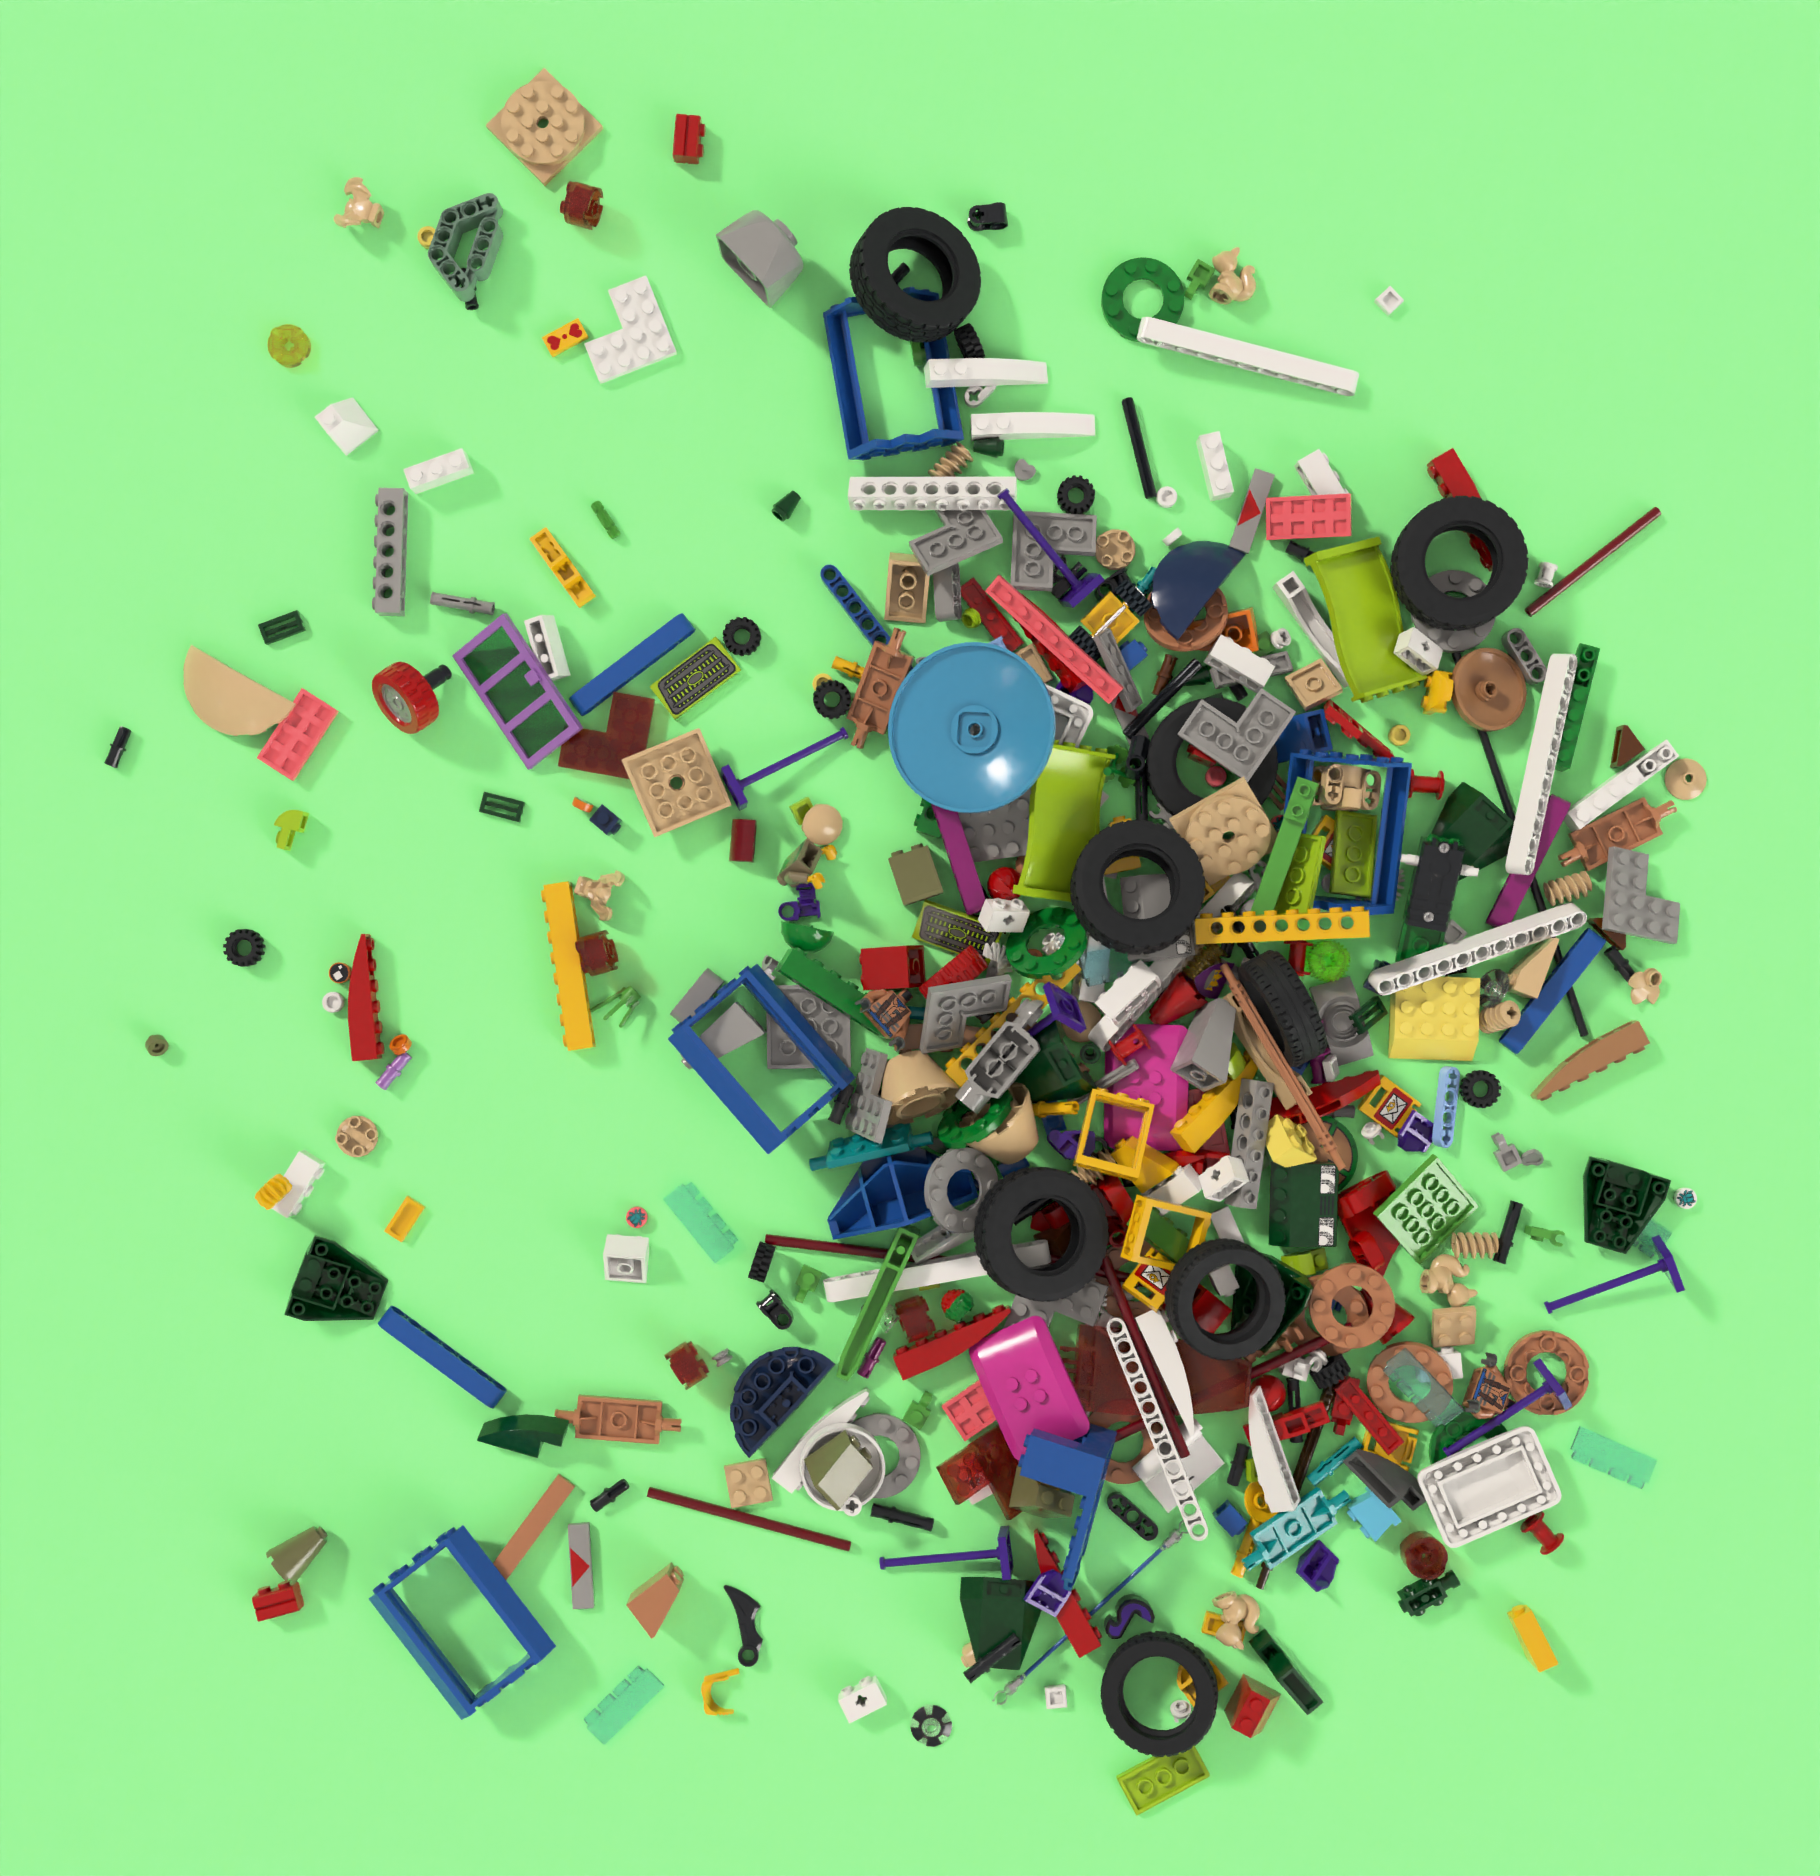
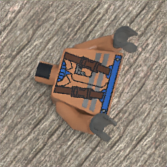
M906 988L898 995L893 990L879 989L869 991L862 999L855 1002V1005L861 1004L860 1013H864L885 1039L893 1038L889 1042L890 1047L896 1044V1052L904 1048V1039L909 1027V1016L911 1014V1010L905 1004L913 998Z
M1485 1353L1487 1359L1481 1360L1485 1367L1474 1369L1462 1402V1406L1467 1407L1465 1412H1470L1476 1419L1492 1418L1516 1403L1508 1398L1511 1387L1505 1382L1504 1377L1500 1373L1496 1365L1497 1356L1493 1353Z

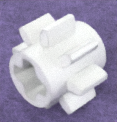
M1053 932L1047 934L1042 941L1044 945L1042 950L1047 955L1053 954L1061 947L1065 937L1059 932L1056 935Z

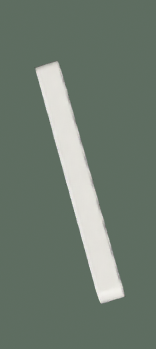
M1152 317L1141 318L1137 340L1145 344L1344 396H1354L1358 383L1359 373L1354 370Z
M1552 654L1549 659L1505 867L1507 873L1530 875L1534 869L1577 668V657L1575 654Z
M1242 872L1234 874L1204 906L1197 917H1200L1201 913H1213V917L1221 916V909H1224V906L1232 905L1236 912L1255 891L1257 883ZM1194 921L1192 928L1196 956L1206 944H1196ZM1215 922L1212 925L1215 933L1222 927V924L1219 922ZM1195 956L1154 961L1149 968L1159 977L1162 983L1117 1026L1104 1016L1090 1031L1088 1039L1103 1052L1108 1051L1111 1048L1108 1041H1111L1114 1045L1166 989L1176 974L1182 971Z
M1565 903L1376 969L1370 973L1368 982L1380 995H1389L1580 928L1586 923L1587 915L1574 903Z
M1047 1240L1013 1244L1016 1255L1028 1267L1045 1265L1051 1262ZM976 1251L930 1259L919 1264L915 1262L907 1263L894 1291L987 1275V1271H984ZM880 1269L835 1276L823 1280L827 1302H838L868 1296Z
M1112 1317L1107 1323V1332L1189 1535L1196 1541H1202L1208 1535V1526L1125 1321L1120 1317ZM1114 1321H1119L1122 1324V1330L1118 1333L1113 1332L1110 1328V1324ZM1120 1342H1128L1131 1347L1130 1350L1125 1353L1121 1352L1118 1348ZM1134 1361L1138 1364L1139 1369L1133 1373L1129 1372L1126 1367L1127 1363ZM1139 1381L1144 1382L1147 1385L1146 1391L1137 1392L1134 1387L1135 1384ZM1145 1402H1152L1155 1405L1154 1411L1150 1413L1145 1412L1143 1404ZM1154 1422H1160L1163 1425V1430L1155 1433L1152 1431L1151 1425ZM1163 1442L1169 1443L1171 1445L1170 1452H1161L1159 1449L1160 1444ZM1170 1463L1179 1465L1180 1469L1177 1473L1168 1471L1167 1467ZM1179 1483H1184L1187 1485L1188 1490L1181 1494L1176 1491V1486ZM1193 1504L1196 1507V1511L1193 1514H1187L1184 1511L1185 1505ZM1200 1524L1205 1529L1202 1534L1198 1535L1192 1531V1528Z

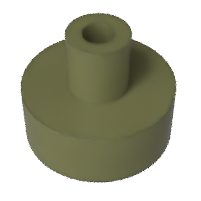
M151 1035L145 1042L146 1050L151 1056L155 1057L163 1055L169 1047L167 1040L162 1035Z

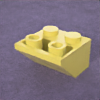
M1278 1114L1268 1122L1265 1144L1273 1162L1283 1167H1291L1317 1160L1314 1153L1315 1148L1306 1136V1129L1301 1124L1297 1125L1289 1118H1283Z

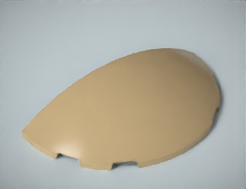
M190 646L183 668L185 694L195 714L212 729L232 736L261 734L274 724L281 723L295 707L296 703L250 679L197 647Z

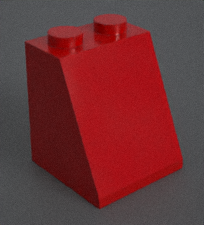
M924 945L861 949L859 961L862 965L861 984L863 990L920 987L926 981Z
M1199 1283L1193 1297V1316L1204 1330L1215 1333L1232 1309ZM1164 1302L1161 1307L1165 1310L1166 1304Z
M1243 1674L1224 1710L1231 1728L1249 1738L1261 1733L1281 1693Z

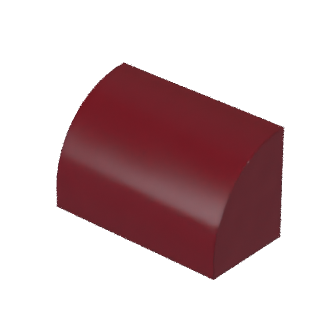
M732 819L729 861L754 863L756 820Z

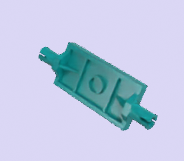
M899 1123L885 1129L882 1144L873 1142L858 1134L846 1138L838 1137L830 1141L826 1155L809 1159L811 1171L824 1168L832 1169L915 1150L916 1147L933 1144V1136L931 1131L913 1135L910 1123Z
M1316 1487L1300 1498L1301 1501L1294 1511L1279 1512L1251 1531L1249 1534L1256 1546V1551L1241 1560L1244 1563V1567L1251 1571V1569L1264 1561L1266 1567L1271 1570L1338 1524L1335 1519L1337 1511L1352 1502L1348 1493L1343 1490L1329 1500L1325 1498L1322 1490Z

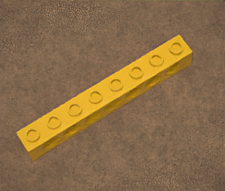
M1364 906L1351 907V911H1342V907L1329 908V912H1321L1320 908L1307 909V913H1299V909H1288L1284 914H1277V910H1266L1261 915H1256L1255 911H1244L1243 915L1234 916V912H1222L1221 916L1213 917V913H1201L1200 917L1195 919L1196 944L1370 937L1369 910H1364ZM1321 918H1329L1332 923L1331 927L1328 929L1322 928L1319 923ZM1342 918H1352L1353 926L1345 928L1341 924ZM1280 919L1288 923V928L1284 931L1279 930L1276 926V922ZM1299 919H1307L1310 923L1309 928L1306 930L1300 929L1298 926ZM1258 920L1264 921L1266 930L1262 932L1256 930L1255 922ZM1236 921L1244 924L1245 929L1243 932H1236L1233 925ZM1219 922L1222 924V933H1215L1213 931V923Z
M1075 963L1069 969L1062 972L1058 980H1054L1050 975L1042 976L1043 979H1035L1031 984L1026 982L1019 989L1021 994L1016 999L1012 997L1008 1000L1007 1010L1001 1014L997 1012L989 1020L991 1024L986 1029L982 1027L974 1035L977 1039L972 1044L967 1042L959 1050L962 1054L957 1059L953 1056L945 1064L947 1067L945 1073L962 1087L968 1078L965 1069L961 1067V1061L964 1058H970L973 1061L977 1057L976 1046L979 1043L987 1045L992 1039L991 1031L994 1028L1002 1027L1006 1022L1007 1014L1015 1013L1023 998H1029L1031 1001H1043L1044 1005L1041 1010L1048 1004L1046 995H1039L1035 991L1038 983L1046 984L1051 982L1063 989L1082 969Z

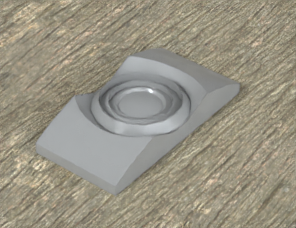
M1350 976L1310 987L1309 990L1320 1018L1323 1019L1322 1024L1326 1033L1327 1048H1330V1054L1336 1055L1338 1066L1374 1056L1368 1030L1358 1035L1356 1032L1358 1028H1354L1352 1025L1354 1021L1348 1018L1360 1008L1359 999Z

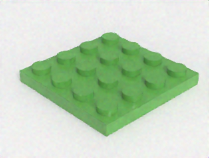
M1432 1154L1373 1214L1414 1261L1420 1265L1479 1206L1441 1160Z

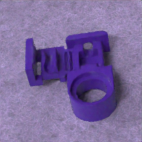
M802 883L796 886V890H799L800 895L797 898L799 904L798 901L784 902L778 909L779 916L784 921H798L799 917L817 916L818 919L821 917L820 902L816 899L813 883ZM785 906L793 907V916L789 918L784 917L782 909Z

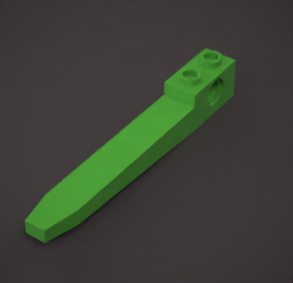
M1297 777L1280 830L1251 911H1255L1256 915L1264 914L1266 910H1275L1319 788V783ZM1258 920L1255 922V928L1260 932L1265 931L1266 924L1264 921Z
M910 1224L898 1227L841 1353L837 1377L848 1381L859 1367L917 1242L921 1229Z

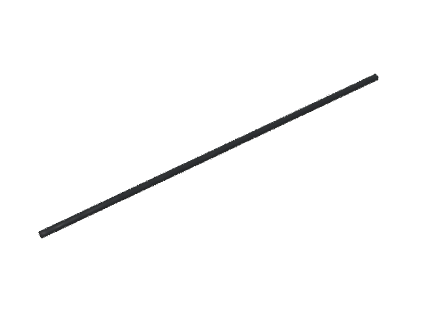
M1451 653L1456 665L1462 658L1461 654ZM1477 729L1505 814L1515 821V814L1487 731ZM1535 876L1530 888L1538 912H1542L1547 909ZM1559 944L1553 956L1556 965L1563 958ZM1572 986L1566 995L1580 1037L1589 1033Z

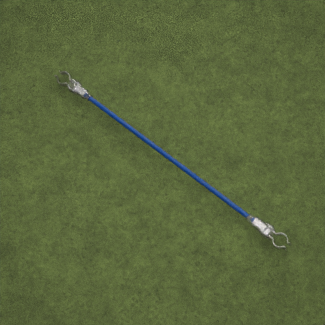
M1184 1520L1179 1523V1529L1175 1528L1169 1533L1158 1550L1089 1612L1091 1616L1162 1551L1169 1549L1173 1544L1178 1543L1182 1539L1183 1533H1189L1188 1531L1179 1532ZM1066 1634L1028 1670L1017 1675L1013 1680L1008 1681L1004 1686V1690H998L994 1694L992 1702H995V1696L998 1693L1006 1691V1699L1003 1702H997L996 1706L998 1704H1005L1007 1696L1016 1693L1018 1687L1024 1683L1027 1676L1068 1639Z

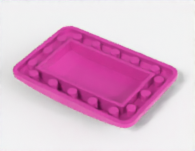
M1135 1024L1148 1039L1151 1049L1144 1045L1124 1059L1126 1063L1135 1059L1139 1064V1069L1106 1089L1109 1090L1108 1093L1115 1095L1117 1093H1124L1129 1095L1131 1099L1144 1098L1149 1100L1150 1104H1154L1146 1141L1147 1145L1161 1151L1182 1149L1170 1134V1131L1174 1128L1175 1123L1183 1119L1188 1113L1189 1082L1171 1071L1170 1068L1188 1029L1182 1025ZM1131 1026L1115 1044H1117L1118 1042L1129 1036L1131 1033H1133L1135 1031L1133 1026ZM1134 1039L1133 1043H1137L1138 1039ZM1111 1049L1105 1052L1104 1076L1123 1065L1121 1061H1118ZM1104 1103V1140L1107 1146L1115 1149L1114 1145L1122 1138L1127 1140L1134 1136L1138 1139L1144 1113Z
M1031 1316L982 1338L969 1348V1355L982 1388L1014 1458L1020 1460L1021 1454L1025 1455L1027 1447L1023 1446L1026 1435H1030L1034 1428L1069 1440L1077 1439L1088 1433L1090 1429L1089 1419L1048 1326L1042 1317Z

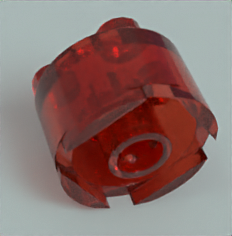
M569 181L566 187L565 201L563 200L560 204V213L564 214V220L567 224L593 230L592 226L596 227L602 215L603 205H600V198L604 199L603 191L599 187L577 181Z
M607 930L582 936L579 941L575 942L576 950L582 957L581 969L584 974L589 973L590 976L594 977L618 969V966H615V962H619L617 950L613 939L608 940L606 935L609 932Z
M915 1295L894 1303V1306L897 1308L895 1310L903 1332L906 1331L907 1337L905 1338L908 1343L932 1335V1332L936 1331L932 1318L930 1319L929 1315L927 1316L926 1312L929 1311V1307L922 1296Z
M684 1341L664 1354L666 1360L671 1358L669 1360L671 1363L670 1367L682 1385L685 1384L686 1391L708 1377L707 1373L710 1372L703 1358L700 1360L697 1358L698 1350L692 1341L688 1343Z
M1427 1531L1413 1532L1400 1544L1401 1560L1414 1576L1425 1580H1433L1445 1571L1448 1554L1443 1544L1434 1535Z

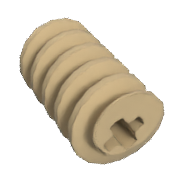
M956 441L957 446L952 445L950 447L952 452L946 451V458L941 457L939 459L940 464L935 463L933 465L935 470H928V474L931 477H956L955 472L962 474L960 466L968 468L965 461H974L970 452L961 443Z
M1580 871L1579 874L1566 875L1563 879L1560 877L1556 878L1555 881L1549 880L1547 883L1544 882L1543 889L1546 899L1553 907L1556 905V899L1559 904H1563V897L1568 902L1572 900L1571 895L1576 900L1580 898L1579 893L1583 897H1587V891H1592V882L1586 871Z
M1508 1000L1491 1008L1485 1007L1479 1014V1029L1483 1033L1490 1034L1514 1027L1518 1024L1521 1017L1518 1005L1514 1001Z
M1105 1147V1154L1101 1151H1098V1158H1096L1093 1155L1091 1156L1095 1159L1116 1164L1115 1160ZM1077 1167L1078 1173L1073 1170L1070 1171L1071 1174L1079 1177L1080 1180L1085 1181L1088 1185L1091 1182L1096 1186V1178L1104 1180L1103 1173L1080 1167Z
M1452 1232L1451 1236L1452 1251L1456 1259L1459 1258L1460 1253H1462L1464 1259H1467L1468 1253H1471L1472 1259L1476 1258L1477 1253H1479L1481 1259H1484L1485 1253L1488 1254L1489 1259L1493 1258V1253H1498L1499 1241L1495 1232H1492L1490 1235L1487 1232H1483L1482 1235L1479 1232L1474 1234L1467 1232L1465 1235L1462 1232H1458L1457 1235Z

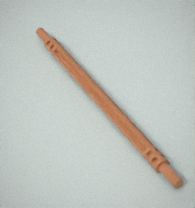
M1227 963L1220 966V969L1230 984V990L1325 1152L1330 1154L1339 1171L1346 1168L1347 1166L1336 1149V1143L1242 983L1236 979Z

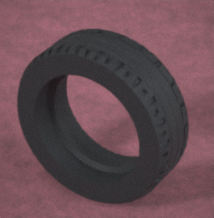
M1268 950L1242 963L1238 969L1239 980L1290 1067H1298L1323 1054L1327 1048V1038L1321 1018L1306 987L1285 957L1277 951Z
M1227 1238L1208 1240L1191 1248L1173 1267L1174 1269L1167 1280L1164 1299L1167 1318H1169L1170 1325L1176 1334L1196 1352L1215 1360L1241 1359L1260 1350L1276 1333L1285 1311L1286 1295L1284 1294V1283L1274 1264L1250 1245L1234 1239L1228 1240ZM1227 1264L1239 1265L1248 1270L1255 1279L1257 1296L1254 1308L1249 1317L1237 1328L1226 1333H1210L1204 1330L1193 1316L1192 1303L1196 1288L1201 1280L1217 1267Z
M1149 1631L1135 1635L1116 1649V1652L1113 1653L1107 1664L1101 1685L1103 1713L1106 1715V1721L1110 1728L1114 1730V1734L1133 1750L1137 1749L1139 1753L1151 1754L1154 1757L1179 1755L1180 1752L1184 1753L1192 1749L1193 1746H1196L1212 1726L1218 1703V1687L1215 1672H1213V1667L1208 1658L1205 1657V1654L1198 1647H1195L1194 1643L1186 1638H1181L1178 1634L1167 1633L1166 1631ZM1149 1657H1166L1178 1662L1187 1670L1193 1680L1196 1691L1193 1711L1185 1722L1173 1729L1157 1730L1144 1726L1130 1714L1125 1704L1123 1687L1128 1672L1135 1664Z

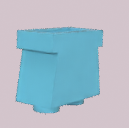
M1365 1487L1367 1492L1346 1504L1349 1508L1347 1514L1354 1522L1357 1520L1360 1522L1362 1527L1359 1529L1367 1539L1371 1537L1376 1542L1391 1524L1397 1526L1402 1521L1392 1508L1389 1509L1368 1487Z

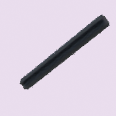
M1132 397L1124 398L1122 406L1146 499L1154 498L1157 493Z
M1195 658L1192 659L1122 731L1128 739H1132V736H1135L1202 668L1201 663Z

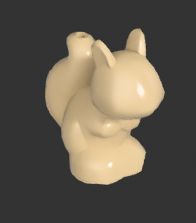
M1235 247L1231 251H1222L1212 257L1213 266L1221 275L1217 278L1219 283H1216L1211 288L1208 295L1219 304H1230L1232 300L1238 302L1247 301L1255 292L1256 281L1252 275L1255 273L1254 266L1247 265L1243 267L1240 272V278L1234 273L1238 263L1237 257L1240 253V247Z
M1449 1254L1437 1256L1432 1261L1430 1269H1425L1420 1277V1290L1422 1293L1433 1294L1438 1290L1439 1293L1447 1294V1300L1451 1307H1461L1467 1304L1470 1298L1478 1294L1475 1289H1468L1461 1283L1453 1282L1452 1275L1459 1278L1465 1277L1469 1274L1470 1268L1466 1264L1461 1266L1459 1260Z
M1229 1591L1212 1599L1213 1605L1222 1609L1221 1620L1225 1622L1217 1630L1216 1639L1225 1646H1232L1234 1649L1243 1650L1241 1630L1237 1624L1243 1619L1244 1627L1248 1633H1258L1259 1626H1256L1255 1623L1260 1616V1608L1253 1597L1247 1594L1237 1595L1235 1591Z

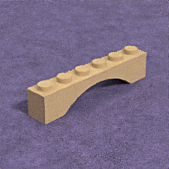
M1233 993L1227 994L1222 999L1227 1000L1231 1006L1236 1008L1233 1031L1266 1081L1274 1083V1093L1284 1108L1288 1110L1296 1105L1297 1102ZM1293 1070L1307 1096L1311 1095L1313 1092L1303 1077Z

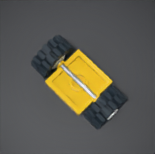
M1127 578L1114 590L1124 600L1123 602L1109 591L1080 620L1092 633L1091 635L1079 625L1068 636L1095 662L1101 658V654L1093 639L1095 635L1110 627L1118 644L1140 622L1129 608L1131 607L1141 617L1152 606L1144 597L1145 595Z

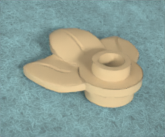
M1648 968L1644 972L1638 971L1630 977L1628 985L1632 987L1630 997L1633 1004H1639L1645 999L1651 1004H1655L1660 994L1659 985L1662 982V975L1657 969Z

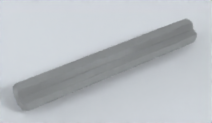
M1132 1059L1126 1063V1066L1118 1067L1094 1083L1097 1087L1106 1089L1139 1069V1064L1135 1059ZM1090 1093L1079 1098L1067 1099V1102L1077 1101L1080 1105L1088 1100Z

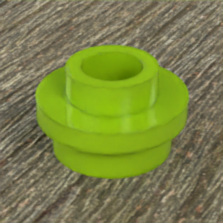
M967 608L963 612L961 620L965 627L977 628L981 624V617L978 611L973 608Z

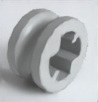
M728 1348L712 1357L713 1360H716L717 1367L733 1358L732 1355L728 1354Z

